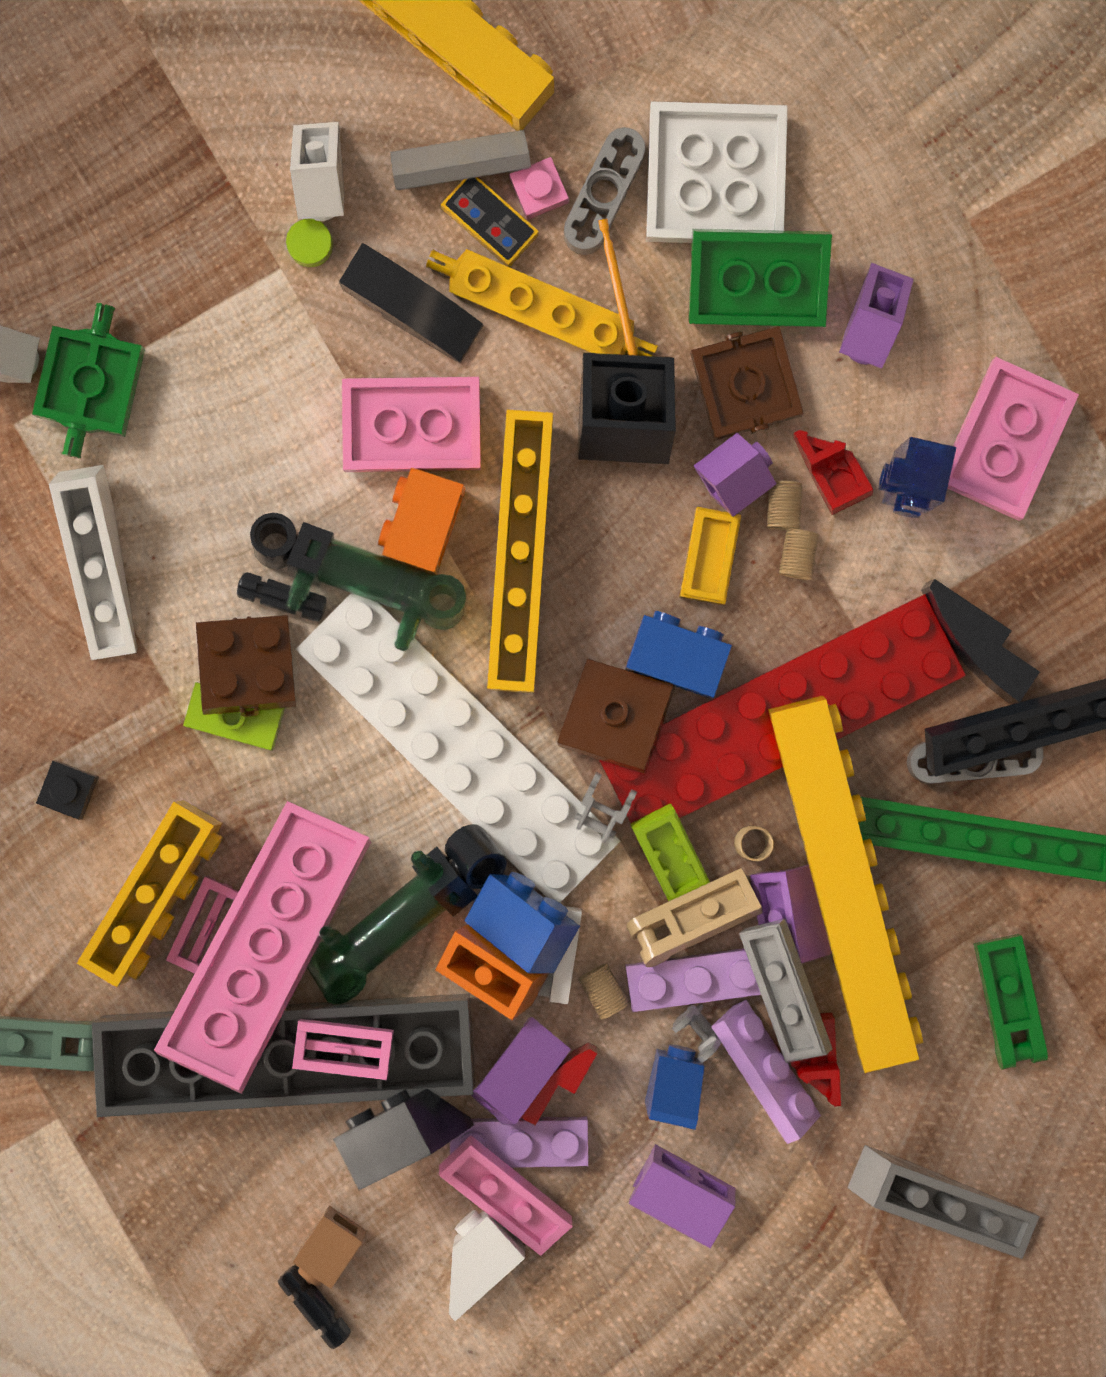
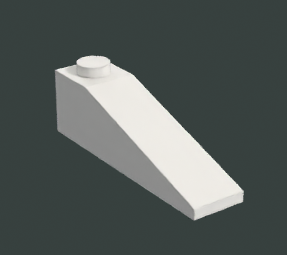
M104 465L58 472L49 483V488L91 660L137 653L115 512Z

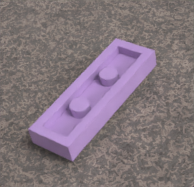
M744 948L669 958L653 967H646L644 962L625 964L632 1012L761 995Z
M747 1000L737 1003L711 1027L785 1142L789 1144L799 1140L821 1115L788 1063L785 1062L784 1056L776 1047L763 1027L762 1021L754 1013Z
M587 1116L540 1117L536 1126L522 1118L519 1119L516 1125H503L497 1118L472 1119L473 1127L450 1141L451 1154L471 1135L511 1168L588 1166Z

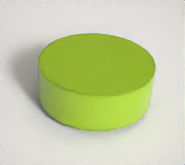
M302 219L293 224L286 236V246L296 263L304 267H317L329 259L333 250V240L328 228L322 222L314 219Z

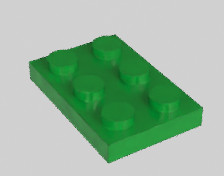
M692 229L689 324L826 327L832 245L831 232Z

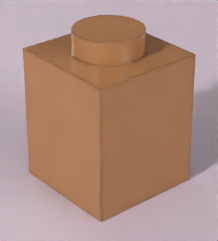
M329 1205L299 1249L293 1264L299 1267L298 1273L309 1283L315 1286H321L323 1283L332 1289L363 1243L367 1231Z

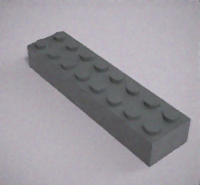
M470 993L288 1004L242 1094L162 1057L154 1051L175 1011L104 1015L92 1022L97 1117L386 1100L405 1089L410 1097L425 1089H429L439 1097L473 1095L475 1089ZM300 1019L394 1030L387 1080L292 1069L298 1021ZM307 1032L308 1039L381 1047L382 1041ZM305 1049L304 1055L307 1058L379 1066L380 1058Z

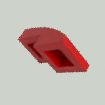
M587 1042L570 1052L521 1118L536 1126L558 1085L575 1094L597 1055V1047Z

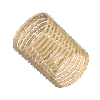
M775 481L776 485L768 491L767 528L776 530L800 529L801 489L803 484L796 481ZM779 484H798V485H779Z
M787 529L779 574L790 578L810 580L812 579L810 576H812L811 573L814 569V557H816L814 554H816L815 551L818 547L817 541L819 540L817 538L820 535L807 530Z
M747 826L737 833L734 846L741 857L751 861H762L771 855L774 849V840L766 829ZM757 829L764 835L766 844L764 851L759 856L752 858L744 853L742 840L749 831Z
M607 963L587 972L578 980L581 981L580 984L584 987L583 990H585L586 995L590 998L589 1001L593 1004L600 1020L618 1013L629 1005L628 999L624 996L625 994L621 990L620 985H618V982H616L617 980Z

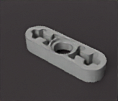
M618 128L608 135L566 219L564 239L567 246L577 254H592L601 247L604 237L598 220L603 218L599 214L607 215L606 218L608 219L610 229L643 162L645 143L642 136L634 129ZM625 141L632 144L631 152L635 157L627 155L620 166V173L612 170L617 155V150L613 146L622 147ZM603 164H606L608 168L601 167ZM620 174L627 175V177L624 179ZM600 180L611 181L618 191L616 198L608 203H601L595 200L591 189L596 182ZM586 204L593 212L597 213L592 225V233L596 237L587 236L584 242L577 240V231L573 227L575 225L582 227L589 216V209L582 208V206Z
M922 742L910 750L907 756V768L913 778L924 783L1027 775L1036 771L1041 765L1043 748L1030 750L1031 757L1023 759V767H1019L1018 760H994L987 762L981 770L976 772L966 768L956 771V774L953 775L948 773L935 777L934 775L928 776L927 769L919 768L918 759H923L926 756V742ZM997 761H999L1001 770H996Z

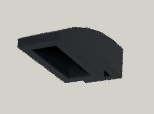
M363 242L339 280V284L344 292L378 311L384 319L459 364L483 327L482 322L452 300Z
M936 579L926 582L921 589L922 594L926 595L952 649L989 689L1009 704L1019 703L1040 671L1002 646L1012 630Z

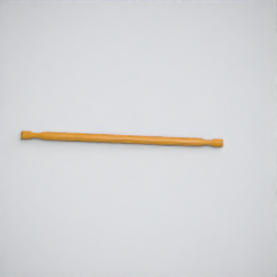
M601 219L598 222L604 237V249L628 355L638 356L614 246L610 240L608 219Z

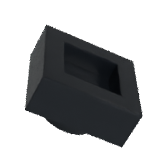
M53 760L36 804L78 820L83 819L99 776Z

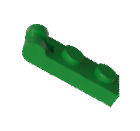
M1015 934L973 943L995 1042V1054L1000 1069L1016 1067V1062L1028 1059L1032 1063L1048 1060L1047 1047L1022 935ZM1025 1030L1026 1041L1013 1044L1010 1033Z

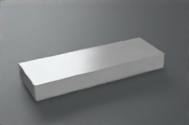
M524 130L390 152L396 190L529 169L531 167Z
M786 919L745 928L739 935L785 1062L827 1055L832 1050V1046Z

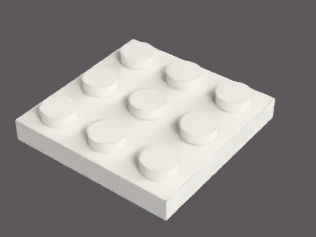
M651 101L646 242L692 243V229L784 231L787 106Z

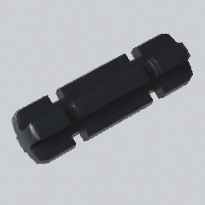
M249 572L243 573L238 582L237 596L251 602H254L255 598L260 599L261 605L296 615L297 611L302 612L301 617L312 621H320L326 609L327 598L323 595L310 591L308 595H304L303 589L268 579L267 583L262 582L261 576Z
M296 1265L290 1267L280 1276L278 1285L287 1296L292 1295L294 1297V1305L315 1331L318 1329L322 1331L320 1337L331 1349L337 1348L350 1336V1328L341 1317L336 1318L334 1316L335 1309L318 1288L313 1284L309 1285L298 1273L299 1267Z

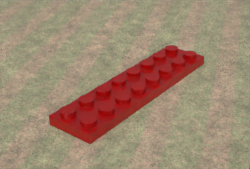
M923 594L664 723L646 774L603 760L599 761L622 807L631 789L637 791L627 813L630 823L670 803L680 819L783 767L768 709L823 696L826 698L828 706L836 704L843 728V731L835 733L838 740L966 675L926 595Z

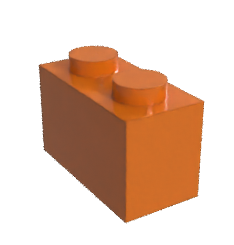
M412 467L408 478L400 476L392 502L399 504L394 520H385L378 540V546L384 547L382 556L387 560L437 576L466 492L464 485Z
M468 924L454 932L435 969L511 1020H514L532 1006L549 973H527Z

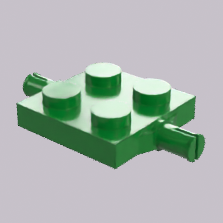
M96 303L95 305L96 309L91 329L70 330L52 326L32 415L37 418L59 422L68 428L61 454L76 459H81L86 433L105 432L125 437L145 353V348L142 345L120 341L109 334L115 307L107 304L104 306L102 303Z

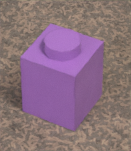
M738 433L694 465L711 497L732 517L776 485L768 469L773 462L766 450L758 442L752 445L749 444Z

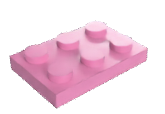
M995 357L987 369L936 484L1013 519L1022 520L1079 394Z
M480 378L342 379L343 471L402 472L410 471L411 467L421 471L481 470Z

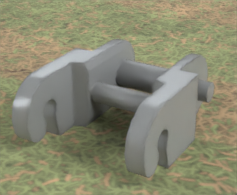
M596 772L581 802L586 808L582 815L577 813L574 819L579 821L576 829L580 830L585 825L603 834L602 842L605 843L609 836L615 837L617 832L612 829L616 822L623 823L637 791L631 789L621 811L613 810L595 801L592 797L596 785L602 774ZM592 807L612 816L608 826L588 816Z
M691 1004L684 1013L677 1017L672 1029L677 1033L687 1025L692 1027L702 1039L698 1047L700 1052L697 1059L703 1063L717 1051L721 1041L712 1029V1025L701 1014L704 1006L699 1004L695 1007Z

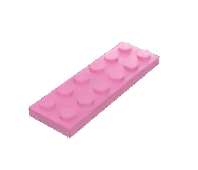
M286 802L154 1049L158 1055L242 1094L371 844L370 838L291 802Z

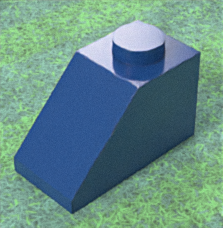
M672 1044L669 1045L668 1051L656 1049L645 1097V1106L650 1120L696 1130L705 1066L695 1058V1050Z

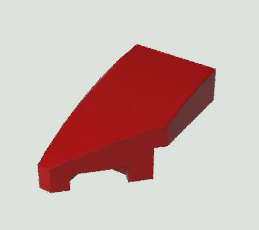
M802 430L794 432L793 438L831 515L873 496V488L853 452L846 450V443L834 440L833 443L808 436V432Z
M832 1012L820 1013L832 1050L827 1055L793 1061L790 1064L796 1069L800 1079L806 1084H811L827 1098L830 1104L837 1107L841 1106L840 1069L836 1056L835 1018Z

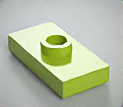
M195 682L183 726L273 751L285 708L259 710V714L252 717L241 716L240 712L203 715L200 683ZM247 708L245 710L252 711L254 708Z
M671 803L630 824L668 902L710 883Z

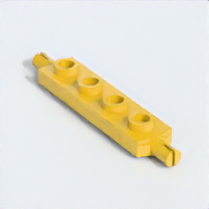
M434 249L431 251L429 257L445 263V266L428 259L426 268L450 277L449 292L588 352L619 355L628 353L619 314L468 249L460 255L458 260L439 253ZM630 319V323H631V327H632V332H633V335H634V323H635V321ZM634 336L638 356H652L639 350L638 347L656 353L658 345Z

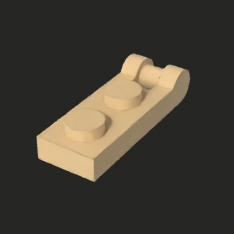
M742 868L633 918L627 923V929L631 937L638 939L642 947L640 956L645 966L653 967L663 963L671 955L763 912ZM666 924L671 935L658 940L654 931Z

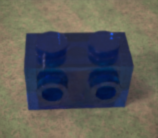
M909 437L894 450L890 464L885 463L878 486L879 490L885 491L882 503L894 506L893 513L911 518H920L921 512L928 513L944 503L956 447Z

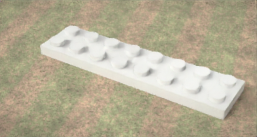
M360 584L295 649L472 824L481 826L501 853L527 878L534 882L535 886L546 897L560 903L620 842L616 836L614 838L609 836L604 843L602 842L603 834L585 825L580 830L576 829L579 821L574 818L577 813L582 815L586 806L582 805L579 799ZM591 811L589 812V817L601 822Z

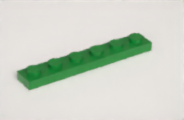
M860 796L866 816V821L858 823L862 839H871L874 846L1106 882V835Z

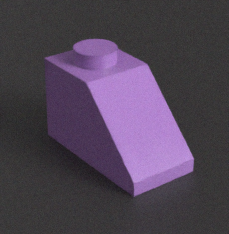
M871 263L847 324L839 353L849 356L857 363L871 364L882 369L903 324L914 279Z

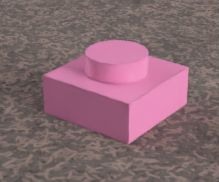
M551 157L532 164L529 169L518 170L509 174L510 182L527 220L569 203V198Z

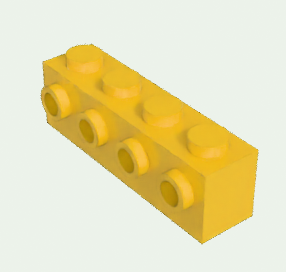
M185 800L174 801L76 964L116 988L128 982L130 978L138 980L150 962L151 956L146 954V951L154 938L162 940L175 919V916L170 914V911L178 898L185 901L195 887L199 877L193 873L201 859L204 858L209 861L219 847L223 837L217 833L223 823Z

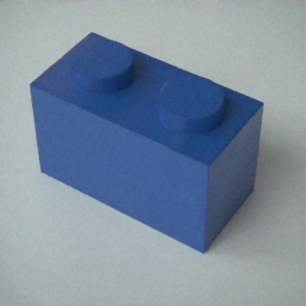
M659 611L654 612L653 618L644 615L625 670L673 684L674 687L709 699L714 698L732 645L722 642L724 634L703 626H698L696 633L679 627L681 619Z
M511 872L510 875L489 874L464 922L527 973H554L580 925L567 916L568 909L554 899L542 897L533 890L535 888L534 882L524 875L516 872Z

